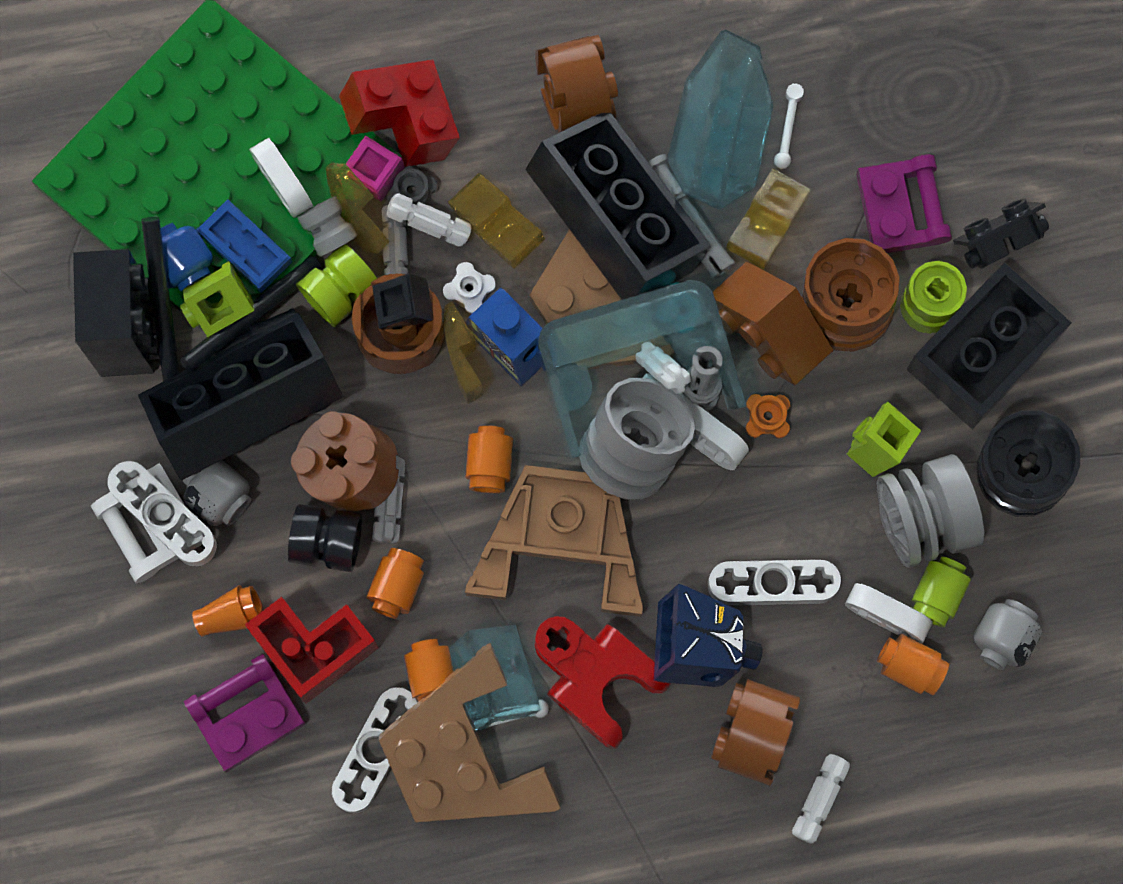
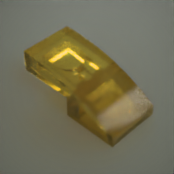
M331 162L325 168L331 196H336L342 206L341 217L344 218L345 222L353 225L358 234L354 240L361 249L378 254L390 241L362 210L374 196L345 163Z
M773 168L753 198L749 210L730 237L726 249L764 270L800 211L811 189Z
M480 173L448 201L450 207L462 220L469 222L472 226L471 229L512 268H516L545 240L542 231L511 205L509 197Z
M450 302L444 306L447 349L451 367L460 391L466 402L470 404L483 396L482 384L465 357L476 351L475 338L454 303Z

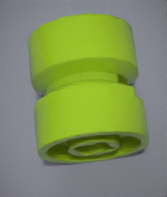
M346 244L337 248L324 259L325 268L323 270L314 268L296 284L307 302L332 327L337 326L352 312V302L356 301L360 293L362 294L371 285V282L377 279L367 264Z
M932 261L917 268L901 297L900 309L902 317L907 324L918 332L928 334L938 332L960 309L966 299L967 286L964 276L956 267L947 262Z

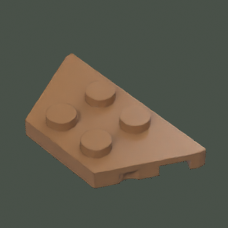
M569 229L529 296L531 303L578 371L598 369L602 365L609 364L615 366L633 365L636 361V353L642 350L641 344L645 342H651L655 347H660L665 354L673 358L674 350L640 301L627 308Z

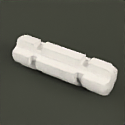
M399 193L391 198L386 212L389 218L401 223L403 220H407L408 226L439 239L441 235L445 236L447 242L456 246H463L467 242L472 227L469 222L457 217L455 220H451L450 214L419 201L417 205L413 204L411 198Z
M651 342L641 344L642 350L636 353V361L659 382L661 381L665 388L671 389L676 394L684 392L685 385L691 382L690 374L684 368H681L668 354H665L660 347H655Z
M829 754L825 758L820 769L822 775L816 778L802 808L804 812L803 817H798L792 830V834L807 843H814L817 840L822 829L820 822L826 820L840 790L838 783L839 781H844L850 768V763L845 759L833 754Z

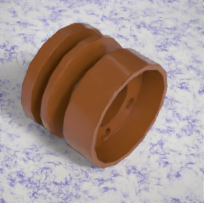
M844 238L828 243L814 254L806 269L802 298L832 349L854 352L872 346L885 335L892 322L898 298L900 277L893 259L882 247L865 239ZM846 298L854 300L851 308L842 306Z

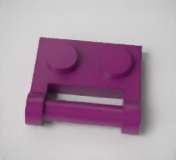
M921 155L911 160L862 167L857 170L856 175L870 242L882 247L886 253L935 246L952 240L950 226L944 224L933 173L937 170L934 155ZM917 177L927 229L918 231L915 229L905 182L906 178Z
M263 653L251 660L253 665L200 697L194 694L183 701L226 773L306 725ZM263 680L269 691L215 724L213 723L208 712Z

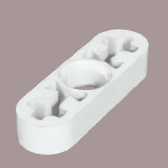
M646 373L643 377L659 382L650 373ZM679 393L680 397L690 408L695 422L694 435L690 444L719 466L728 470H735L749 452L745 441L699 405L691 402L684 394Z
M125 461L117 464L111 470L108 476V488L111 494L181 561L190 566H202L214 557L217 542L210 529L142 465L133 461ZM127 474L133 478L139 474L140 476L136 481L149 496L142 502L129 489L121 493L120 491L124 485L120 480L123 476ZM153 488H156L158 490L150 494ZM159 502L171 503L175 509L173 520L164 526L155 525L150 520V511ZM141 504L140 509L137 510L135 506ZM185 518H188L190 520L188 523L182 525ZM181 526L194 538H198L202 534L205 536L201 541L205 549L200 554L194 550L188 554L184 553L188 545L183 538L175 533ZM175 533L172 540L167 538V536Z
M826 560L727 561L718 564L712 570L708 579V591L713 599L726 605L821 604L828 602L835 596L841 584V577L838 569ZM772 570L782 573L787 581L786 590L778 595L767 593L761 585V577L764 573ZM793 570H800L798 580L811 579L815 571H822L823 578L830 579L831 584L826 585L823 593H816L815 585H801L799 587L800 595H794L795 575ZM747 571H755L753 579L755 595H747L749 586H737L732 595L725 594L724 587L717 586L716 581L723 579L725 572L732 573L733 580L747 581L749 577Z
M391 688L379 697L332 786V796L335 803L342 810L349 813H360L368 809L388 775L391 767L387 758L380 763H370L364 759L363 746L369 739L379 737L384 731L373 727L377 720L384 726L388 722L391 713L386 708V704L389 701L397 703L400 698L406 699L405 707L407 710L417 703L416 699L412 698L411 692L406 689ZM358 761L364 769L378 772L379 774L375 781H372L366 775L361 784V789L366 793L363 800L355 798L351 804L345 802L347 795L341 789L345 782L351 785L355 783L360 772L351 768L354 762Z

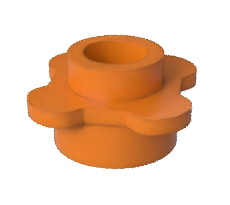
M753 394L747 399L746 407L750 411V417L745 428L751 437L757 438L762 434H773L776 438H784L789 433L790 426L786 422L790 401L784 395H765L761 397L759 394ZM765 413H771L772 418L766 420L764 418Z

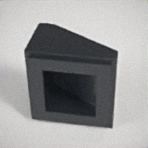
M408 273L372 286L379 329L386 330L423 324L434 319L429 285L426 278Z

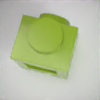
M230 261L223 264L221 269L183 290L185 303L180 305L189 324L193 328L200 325L207 337L254 311L252 297ZM215 292H219L222 295V299L217 303H210L206 300L208 296Z
M886 402L874 418L868 416L857 426L852 434V437L855 439L852 441L847 455L874 477L898 465L921 430L894 406Z

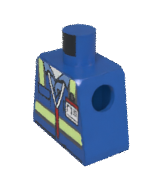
M499 288L476 309L463 326V329L521 387L553 358L544 329L502 288ZM532 348L534 351L524 358L525 354Z

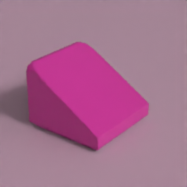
M365 135L341 170V173L372 197L382 202L392 188L396 175L404 170L405 165L401 157Z

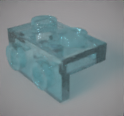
M516 625L470 630L450 647L453 670L455 671L476 656V652L484 645L491 643L507 679V686L464 703L476 731L486 729L493 722L531 717L541 711Z

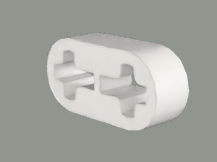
M269 138L249 149L263 175L293 218L313 207L303 186Z
M859 583L854 585L845 603L848 609L898 636L903 633L922 644L933 624L927 616Z

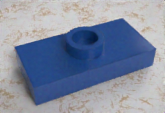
M228 199L197 229L202 239L227 262L230 261L233 268L260 293L292 263L291 257Z

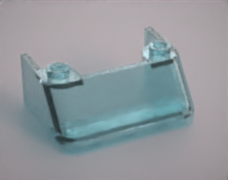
M696 280L681 282L549 322L542 328L538 336V349L548 396L567 458L581 456L568 411L582 407L591 396L592 383L588 368L635 355L642 350L641 344L645 342H651L655 347L672 344L676 360L685 370L692 367L693 355H697L696 351L703 346L716 348L722 356V366L720 367L719 375L722 380V392L727 409L732 410L747 406L714 294L706 284ZM711 359L709 362V366H712L713 361Z

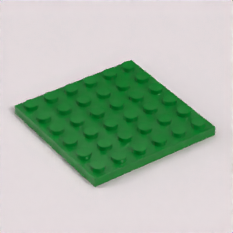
M205 0L32 180V183L108 250L129 249L136 263H142L145 277H149L141 223L143 218L159 217L161 228L173 222L177 229L183 226H192L197 230L228 199L291 257L292 263L262 292L264 293L308 257H315L317 252L313 247L314 238L312 232L304 230L298 218L291 216L256 164L249 149L269 138L303 186L313 207L336 196L342 206L340 215L344 218L345 222L371 196L341 173V170L365 135L402 158V155L373 131L352 135L343 107L216 1ZM204 240L213 255V262L208 267L212 274L221 269L222 265L227 261ZM235 269L250 293L252 300H255L262 293ZM178 287L169 288L171 304L182 312L180 305L185 303L183 292ZM215 292L208 296L206 300L210 303H217L222 299V295L219 292Z

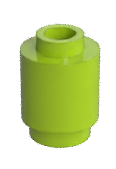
M941 556L939 562L929 561L912 598V602L915 603L913 609L927 616L933 622V625L945 628L948 619H954L971 581V578L964 574L966 567L955 560Z

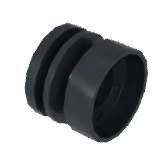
M1021 410L1004 417L990 431L977 460V482L984 497L997 510L1014 517L1037 516L1051 510L1073 485L1080 468V447L1073 431L1058 417L1043 411ZM1027 460L1033 465L1030 470L1031 472L1023 477L1017 471L1019 470V464L1021 465Z

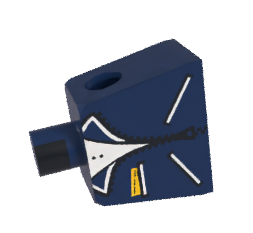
M681 584L675 586L658 602L654 664L655 681L718 687L724 685L739 673L741 667L755 670L759 666L763 653L762 645L743 639V615L740 610Z

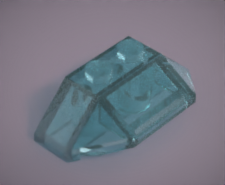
M726 29L720 31L685 80L668 154V163L683 193L716 209L726 207L730 202L756 186L773 110L767 76L760 62L762 59L760 46Z

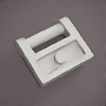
M160 463L147 470L185 506ZM138 475L123 484L124 487L120 492L123 493L129 489L143 502L149 495L138 485L136 481L140 476ZM153 488L150 494L158 490L156 488ZM109 492L96 500L91 505V508L98 519L105 521L131 566L129 573L135 583H141L151 578L160 569L179 559L145 527L158 551L146 557L119 511L122 504ZM159 502L154 505L150 511L151 522L158 526L169 524L175 515L174 506L168 502ZM141 504L135 506V508H136L137 510H139L140 507H141ZM185 518L182 525L188 523L190 520L188 518ZM183 526L175 532L187 543L188 548L184 552L186 554L202 545L203 534L198 538H194ZM175 533L167 536V538L172 540Z

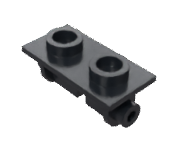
M1025 198L1011 202L1001 209L1003 215L991 221L988 218H983L964 227L965 234L954 239L953 243L968 247L969 251L964 254V257L971 269L976 267L983 269L1009 255L1003 239L1008 237L1013 250L1017 251L1044 237V232L1049 230V224L1042 214L1037 216L1036 212L1046 208L1045 203L1027 202Z

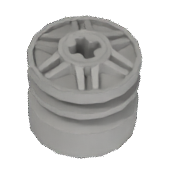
M628 378L616 383L607 393L597 410L596 417L591 421L588 430L581 438L578 454L583 470L592 482L601 489L623 499H645L656 494L693 439L695 422L690 408L679 394L651 379Z
M950 454L924 462L921 468L922 485L912 470L908 468L899 471L898 480L890 473L879 476L877 479L879 512L885 533L893 545L898 558L907 568L919 565L921 554L928 561L936 560L939 555L938 537L946 549L953 554L981 546L984 542V525L977 495L963 463L956 455Z

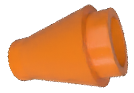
M238 585L206 606L193 611L192 617L197 632L203 637L213 633L247 629L245 624L261 613L263 607L258 593L253 586L243 588Z

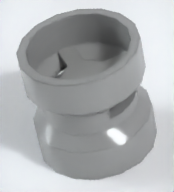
M336 196L316 205L297 217L303 229L312 232L314 238L313 247L319 257L341 247L358 235L353 225L345 222L344 218L341 217L342 206Z

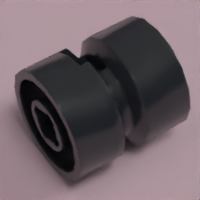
M298 504L290 530L288 561L290 563L315 566L319 560L325 562L327 569L352 573L359 551L362 515L337 510L332 516H327L324 508Z

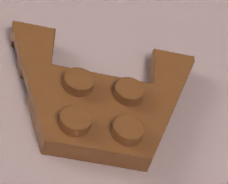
M525 465L505 505L500 520L481 554V559L466 585V596L506 600L512 555H525L605 565L606 572L601 612L641 617L643 606L637 586L620 498L607 493L593 483L586 472Z
M491 643L484 645L476 652V656L460 669L457 668L446 678L443 684L426 698L423 697L379 735L381 747L415 822L555 812L561 809L560 801L545 767L502 784L498 782L465 707V702L507 686V679Z

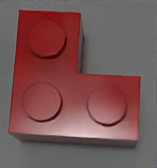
M433 59L352 72L339 95L351 134L392 128L405 167L445 160L460 138Z
M280 597L245 624L305 704L378 649L373 637L347 604L311 632L307 630L283 597Z

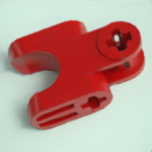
M559 616L546 619L536 631L535 650L537 656L560 677L547 692V695L608 748L616 749L622 743L621 727L608 715L602 702V693L611 682L618 679L632 680L651 693H663L671 686V683L655 681V662L609 624H606L594 639L573 621ZM551 633L557 637L561 633L566 634L565 645L568 649L564 651L558 647L554 651L549 650L550 639L548 635Z

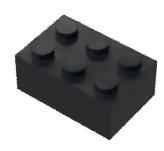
M129 249L73 252L75 342L101 377L154 374V360L160 359L157 334L153 333L152 317H154L150 282L149 277L144 275L142 263H136Z
M1004 263L917 352L907 371L973 430L1061 338L1072 322Z

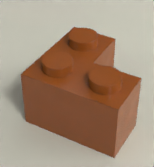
M745 262L708 296L717 309L714 317L719 325L730 334H733L735 331L741 334L748 344L756 348L761 355L757 359L759 365L773 379L780 376L791 384L796 385L834 351L797 288L749 262Z

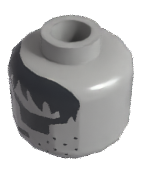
M223 460L183 480V483L187 485L183 496L185 505L211 526H219L223 523L227 526L232 525L245 512L251 502V498L248 496L249 482Z
M1006 599L1005 603L990 605L974 632V642L982 650L980 658L985 663L999 670H1004L1006 665L1013 667L1025 665L1042 635V629L1036 622L1038 615L1027 606L1011 599Z

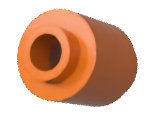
M479 426L478 433L469 434L465 478L470 480V490L481 493L505 492V483L510 482L513 438L505 435L504 428L498 426Z
M390 548L388 555L381 558L366 596L369 601L374 603L372 610L393 619H397L399 613L409 614L424 572L421 570L424 560L405 550Z
M903 633L896 640L889 637L877 659V662L883 664L882 675L919 694L925 691L931 695H934L941 686L950 665L949 662L941 659V653Z
M438 639L411 644L412 652L404 655L412 698L417 699V701L430 695L454 672L449 646H439Z

